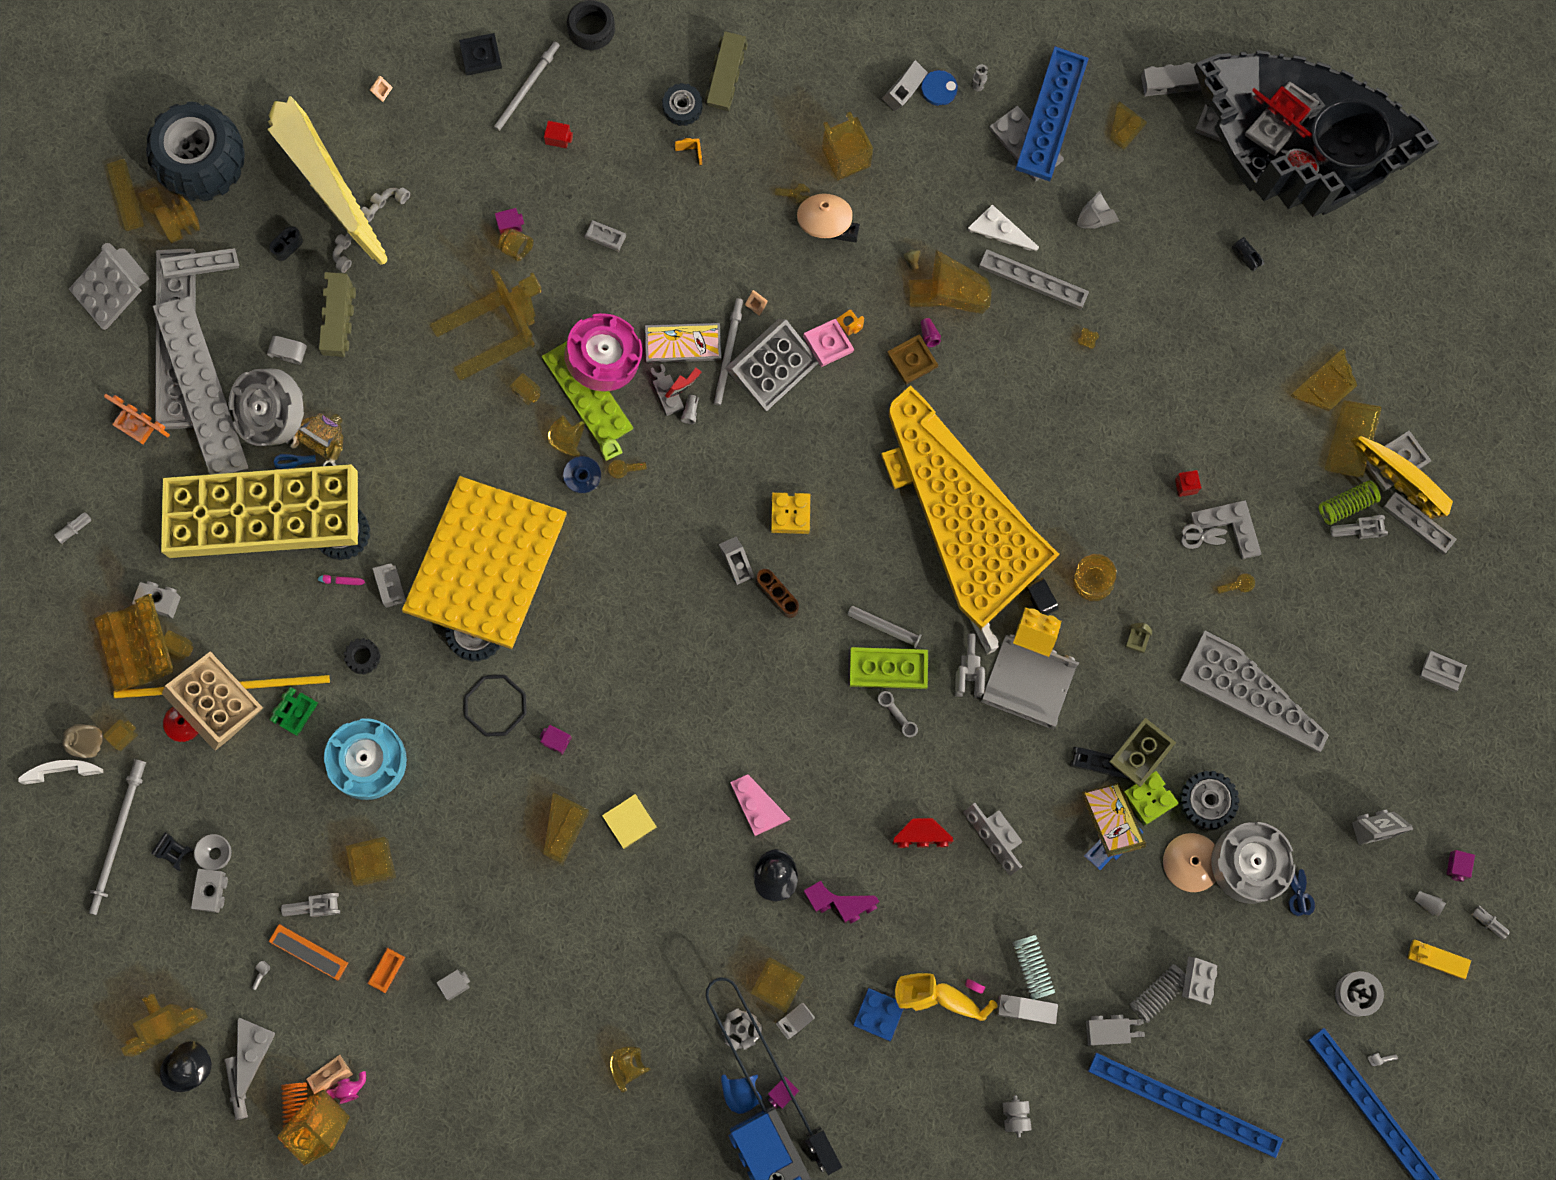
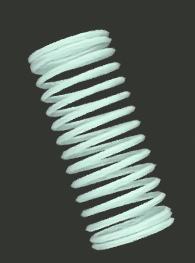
M1036 935L1012 943L1015 946L1014 949H1019L1015 953H1021L1017 957H1023L1018 960V962H1023L1020 966H1026L1021 970H1028L1023 975L1030 974L1024 977V979H1030L1026 981V984L1032 983L1027 986V988H1032L1028 992H1035L1030 995L1032 1000L1055 993V989L1045 991L1053 988V985L1043 987L1052 983V981L1038 984L1051 978H1041L1048 975L1049 972L1038 974L1046 971L1048 968L1036 970L1046 966V964L1031 967L1044 962V959L1034 961L1043 957V955L1032 957L1030 960L1026 959L1042 951L1027 954L1028 956L1024 955L1040 948V946L1028 949V951L1024 950L1039 944V942L1028 944L1026 947L1022 946L1037 940Z

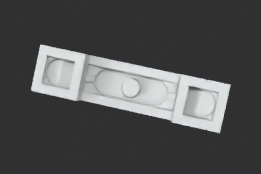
M59 760L37 766L24 773L18 779L20 783L26 785L44 782V774L78 769L79 774L87 776L101 774L103 769L84 761Z

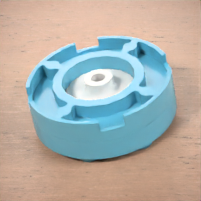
M360 719L342 725L330 737L324 752V763L329 779L340 791L355 799L372 800L388 794L399 784L406 769L407 757L401 739L389 726L374 719Z

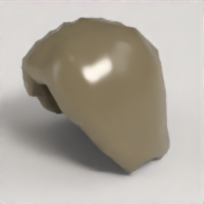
M75 724L64 731L62 745L65 751L72 756L84 759L95 757L101 749L100 745L103 741L102 731L94 725Z

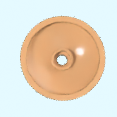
M817 194L801 203L797 212V220L800 227L809 235L818 238H833L843 234L850 227L852 210L844 199L836 195Z
M1196 833L1183 834L1173 839L1166 847L1163 856L1164 871L1170 882L1177 888L1187 892H1200L1211 887L1216 882L1211 864L1215 844L1207 837ZM1192 858H1196L1198 860L1197 865L1192 863Z

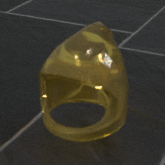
M562 415L557 418L548 431L547 438L549 444L562 453L578 457L580 453L576 448L580 442L585 423L581 421L572 426L566 417Z
M639 1047L618 1048L610 1057V1070L621 1092L626 1091L625 1086L627 1083L651 1070L650 1067L643 1065L641 1061V1048ZM633 1057L636 1060L637 1067L632 1063Z

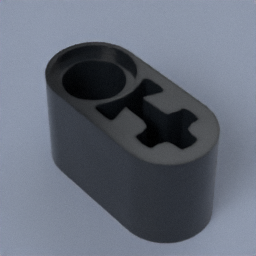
M287 227L270 243V251L276 260L284 261L302 245L303 238L296 227ZM284 248L281 252H276L277 249Z
M1043 577L1026 586L1025 590L1029 592L1033 606L1040 613L1048 615L1059 610L1057 601Z

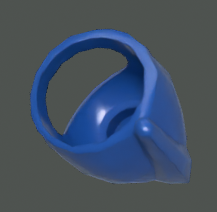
M725 1074L721 1076L724 1098L731 1111L743 1114L759 1104L746 1078L729 1080ZM758 1075L749 1077L754 1087Z

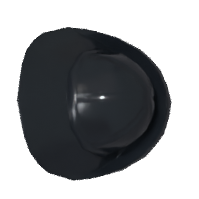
M774 849L763 854L756 863L754 884L761 897L777 902L792 896L797 887L798 873L796 864L789 854Z
M194 1041L185 1042L175 1047L160 1066L162 1085L175 1092L190 1091L201 1085L209 1076L212 1066L207 1050Z

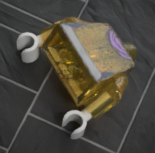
M318 414L315 417L302 419L297 433L286 443L288 444L291 440H294L290 447L296 448L299 442H301L325 459L330 458L323 466H328V464L336 466L334 462L338 460L343 448L344 437L341 434L342 427L340 426L342 418L338 414H333L330 418L323 414Z

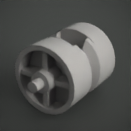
M1013 1096L1012 1102L1003 1103V1112L1007 1116V1119L1004 1120L1005 1132L1017 1133V1137H1021L1022 1131L1032 1130L1030 1118L1027 1117V1114L1030 1113L1029 1101L1017 1100V1096Z

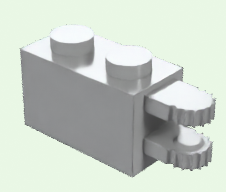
M1111 1015V1019L1103 1020V1016H1091V1020L1086 1021L1088 1046L1131 1043V1038L1145 1037V1033L1142 1031L1130 1033V1025L1144 1024L1143 1019L1129 1020V1018L1123 1019V1015Z

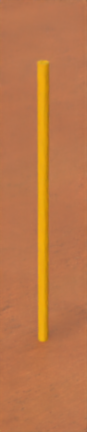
M330 676L240 681L239 683L245 689L330 683ZM164 687L114 691V698L162 695Z

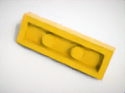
M1412 940L1407 956L1409 960L1463 980L1467 977L1471 963L1469 959L1417 940Z

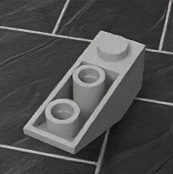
M915 60L882 99L896 111L912 96L928 72Z

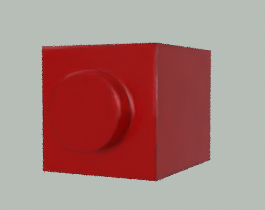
M548 121L544 135L545 144L567 149L568 143H571L573 139L570 125Z
M1198 470L1179 473L1175 478L1179 497L1197 494L1201 489Z

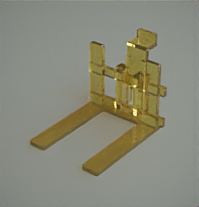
M493 269L491 270V275L496 288L495 292L431 323L435 335L439 337L500 305H504L519 331V335L454 367L460 380L529 346L535 347V343L531 338L533 337L532 333L528 328L529 325L535 323L534 317L536 316L531 297L541 293L542 288L534 273H530L529 277L519 281V286L511 288L512 292L509 293L498 271L495 272Z

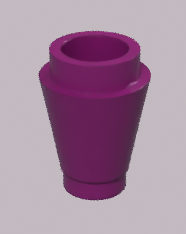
M930 318L923 319L920 322L923 341L927 347L937 346L941 342L940 333Z

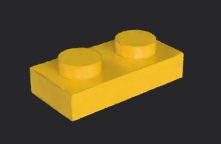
M900 447L882 453L881 456L894 489L912 484L913 481Z

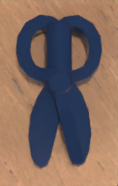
M1300 869L1298 872V880L1294 874L1290 884L1296 895L1289 899L1288 906L1291 913L1295 916L1310 915L1315 909L1313 897L1304 893L1307 882L1303 869ZM1305 898H1307L1310 902V910L1308 911L1306 909ZM1295 899H1297L1299 912L1295 911L1293 906Z

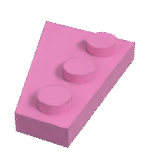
M749 775L730 782L754 836L791 820Z

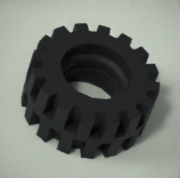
M355 639L354 642L351 641L350 645L345 648L344 660L346 665L357 674L371 673L380 663L381 655L379 649L369 639ZM360 649H366L370 652V659L364 664L357 663L354 658L355 653Z

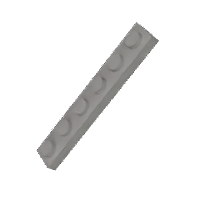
M986 250L979 266L980 269L1082 310L1089 293L1085 289L990 250Z

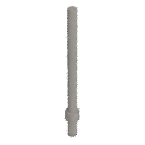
M554 41L548 51L542 54L536 68L494 125L496 130H501L542 70L553 60V55L560 46L557 42Z
M739 298L736 299L734 310L730 315L731 324L714 405L721 406L728 374L725 367L730 364L738 323L741 322L743 300Z

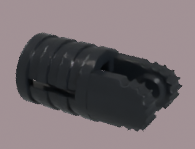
M1245 237L1238 240L1231 247L1251 271L1264 265L1262 257Z

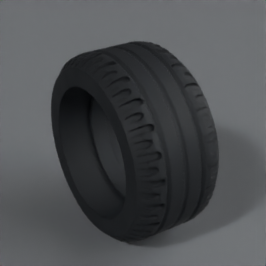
M585 0L577 3L570 10L567 17L569 37L576 46L584 50L591 51L605 47L610 43L615 33L612 11L604 3L596 0ZM588 15L599 16L606 22L604 29L593 35L581 33L576 28V25L581 18Z

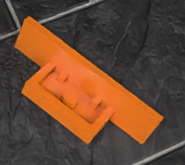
M107 394L104 395L106 399L123 409L112 425L144 445L154 429L166 437L170 436L169 433L164 431L165 426L157 421L153 424L150 422L151 417L143 412L139 415L136 413L138 409L129 403L127 406L123 405L124 400L116 395L113 398Z

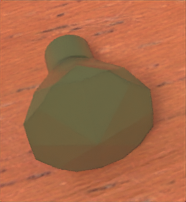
M911 249L903 254L904 258L911 264L912 270L919 269L920 250Z

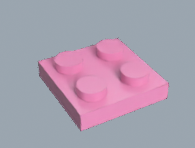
M836 319L816 327L803 335L821 367L854 351L853 346Z

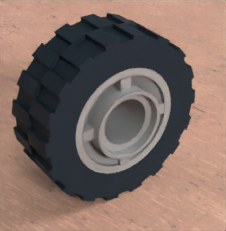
M684 83L675 84L673 87L668 88L662 99L663 113L668 121L670 120L671 123L678 126L693 124L694 121L699 119L703 109L702 97H700L699 91L694 86L692 87L690 84ZM680 103L687 104L685 107L678 106V104Z

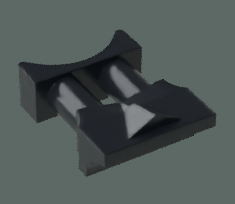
M165 832L151 854L159 859H166L174 864L173 868L181 871L182 858L186 854L194 852V850L188 846L183 847L178 844L174 837ZM173 849L181 855L178 858L171 854L170 851Z

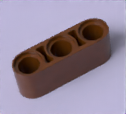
M769 569L760 570L757 573L756 579L758 587L785 617H795L799 610L798 601ZM762 576H768L770 578V581L768 583H763L760 581V578ZM775 590H780L783 595L775 597L772 593ZM792 604L795 606V610L789 612L785 609V606Z

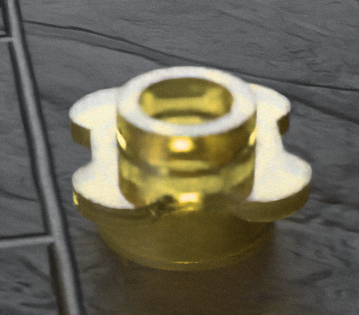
M1087 328L1082 329V335L1078 339L1079 345L1089 349L1095 348V341L1099 338V334L1091 332Z

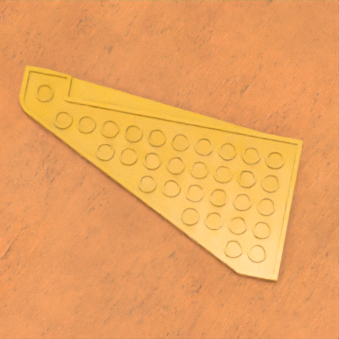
M910 385L891 403L889 418L958 607L982 630L1028 584L1059 556V553L1032 528L937 417L934 409Z

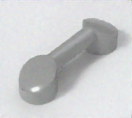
M888 691L880 693L878 696L879 704L890 710L902 725L903 734L909 738L916 736L918 732L917 725L914 722H908L894 704L893 695Z

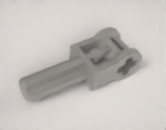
M1384 515L1358 518L1355 524L1330 527L1332 537L1358 534L1359 539L1388 535V531H1385Z
M339 893L309 896V901L284 904L281 907L282 916L310 913V917L340 914L337 904Z

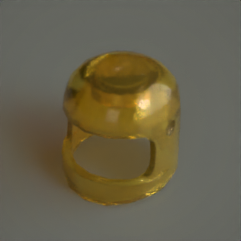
M510 228L506 229L499 237L498 247L504 254L516 261H520L531 251L534 241L530 236ZM527 239L525 249L521 254H517L520 246Z

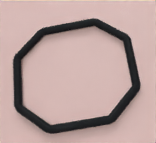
M485 675L464 696L465 719L486 737L508 735L527 713L525 692L506 675ZM504 678L522 695L523 713L505 732L486 733L468 716V697L485 679Z

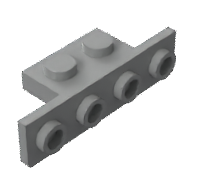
M976 803L966 809L964 815L1006 872L1011 876L1022 868V865L1011 852V850L1022 843V840L1000 810L986 818Z

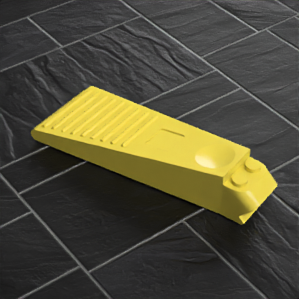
M289 96L287 103L274 101L269 114L270 120L268 122L271 127L268 128V131L311 183L310 186L351 237L371 259H375L380 265L387 262L385 250L381 247V243L377 240V236L373 233L368 220L364 217V213L360 210V206L356 203V199L344 182L307 114L291 96Z

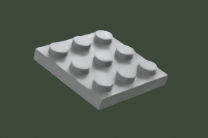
M103 250L69 288L72 294L104 330L118 318L142 291L108 250Z

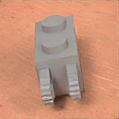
M110 243L102 245L101 250H108L139 287L149 280V277L126 249L119 248L116 250Z

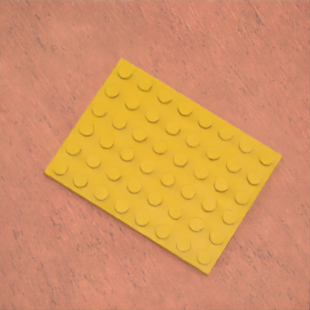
M459 476L402 608L403 613L512 649L567 512Z

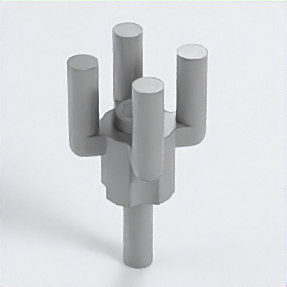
M968 634L967 655L961 656V666L956 671V697H963V693H965V680L975 681L974 698H982V694H984L985 669L980 667V657L975 655L976 634Z

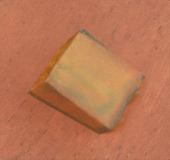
M323 1089L306 1100L277 1138L305 1166L334 1150L350 1116Z

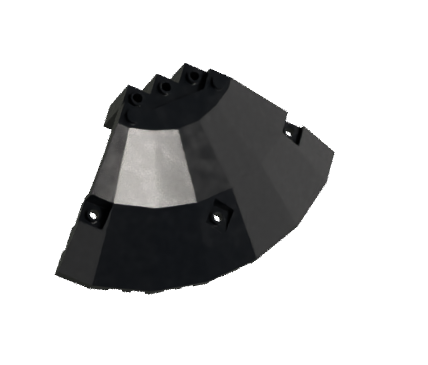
M1258 50L1252 54H1247L1246 52H1240L1239 55H1231L1230 53L1217 54L1197 62L1194 66L1207 107L1211 106L1219 117L1214 128L1240 179L1249 191L1255 190L1263 201L1278 195L1287 209L1302 203L1312 217L1321 213L1325 215L1383 183L1390 173L1404 169L1439 144L1426 125L1414 114L1411 113L1409 115L1401 109L1403 105L1399 102L1395 104L1390 100L1387 92L1378 87L1373 89L1367 86L1366 81L1361 83L1354 79L1355 75L1345 70L1339 72L1331 69L1330 65L1318 61L1316 64L1306 61V57L1293 55L1290 58L1284 57L1282 53L1276 56L1270 55L1268 51ZM1290 81L1318 100V106L1302 123V126L1310 133L1312 132V126L1317 114L1326 105H1330L1334 101L1350 98L1372 103L1386 114L1392 125L1393 141L1386 156L1369 174L1358 179L1341 180L1335 172L1326 174L1320 167L1317 173L1310 163L1300 167H1293L1285 155L1292 149H1302L1313 154L1312 139L1307 135L1302 137L1299 133L1295 132L1274 156L1246 137L1245 133L1269 106L1266 102L1261 104L1254 98L1253 88L1271 100L1280 87H1285Z

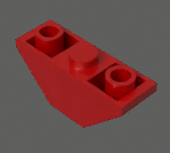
M913 818L893 839V844H897V848H908L909 844H917L918 848L929 847V844H937V847H948V844L953 842V837L933 818Z

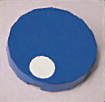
M937 70L925 76L921 90L927 102L936 106L947 105L957 95L958 85L956 79L950 73Z

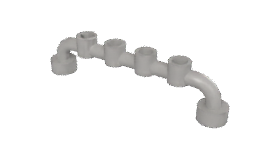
M402 187L400 189H386L381 195L375 193L370 200L373 203L369 209L363 207L361 211L368 222H370L374 218L375 212L385 205L389 196L395 195V200L404 204L409 199L410 192ZM349 233L346 236L342 234L337 236L335 240L337 246L333 251L336 268L342 273H345L352 263L347 257H340L341 252L350 246L353 239Z

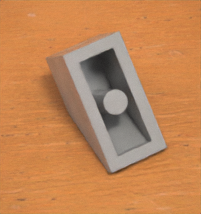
M737 537L719 544L723 557L737 585L754 577L744 548Z

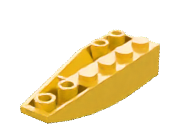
M1359 436L1351 440L1355 449L1364 453L1368 457L1369 463L1377 466L1381 470V474L1385 478L1390 479L1394 483V487L1398 491L1403 492L1408 497V501L1416 505L1422 513L1430 519L1448 516L1453 501L1415 465L1396 452L1365 437Z

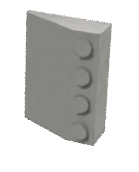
M778 319L727 365L725 369L765 411H768L819 362L786 319Z

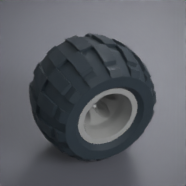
M187 102L185 105L175 104L170 106V110L164 114L160 113L155 118V125L150 127L146 138L147 161L153 175L166 190L186 200L195 201L196 199H201L202 201L213 200V197L221 194L223 196L230 191L229 187L233 183H237L241 175L240 168H243L245 150L237 127L220 110L207 104L202 106L197 102Z

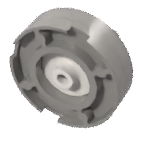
M273 368L254 369L240 375L232 386L229 396V410H233L235 422H232L239 436L246 442L256 446L277 445L289 441L297 433L304 416L303 400L297 383L287 373Z
M1262 822L1244 823L1227 830L1217 840L1211 857L1212 871L1220 888L1231 898L1248 904L1261 903L1280 896L1291 884L1295 874V864H1293L1291 853L1293 849L1287 838L1275 827Z

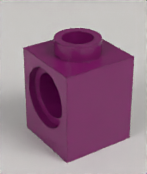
M516 208L495 213L501 237L522 231L521 225L524 224L522 213L518 214Z
M549 725L548 728L543 729L540 735V742L547 748L563 755L571 740V735Z
M1458 850L1450 852L1446 875L1452 876V880L1464 882V879L1471 878L1475 855Z
M784 1077L793 1096H795L799 1090ZM782 1080L768 1093L770 1096L768 1101L776 1109L779 1106L783 1109L791 1100Z

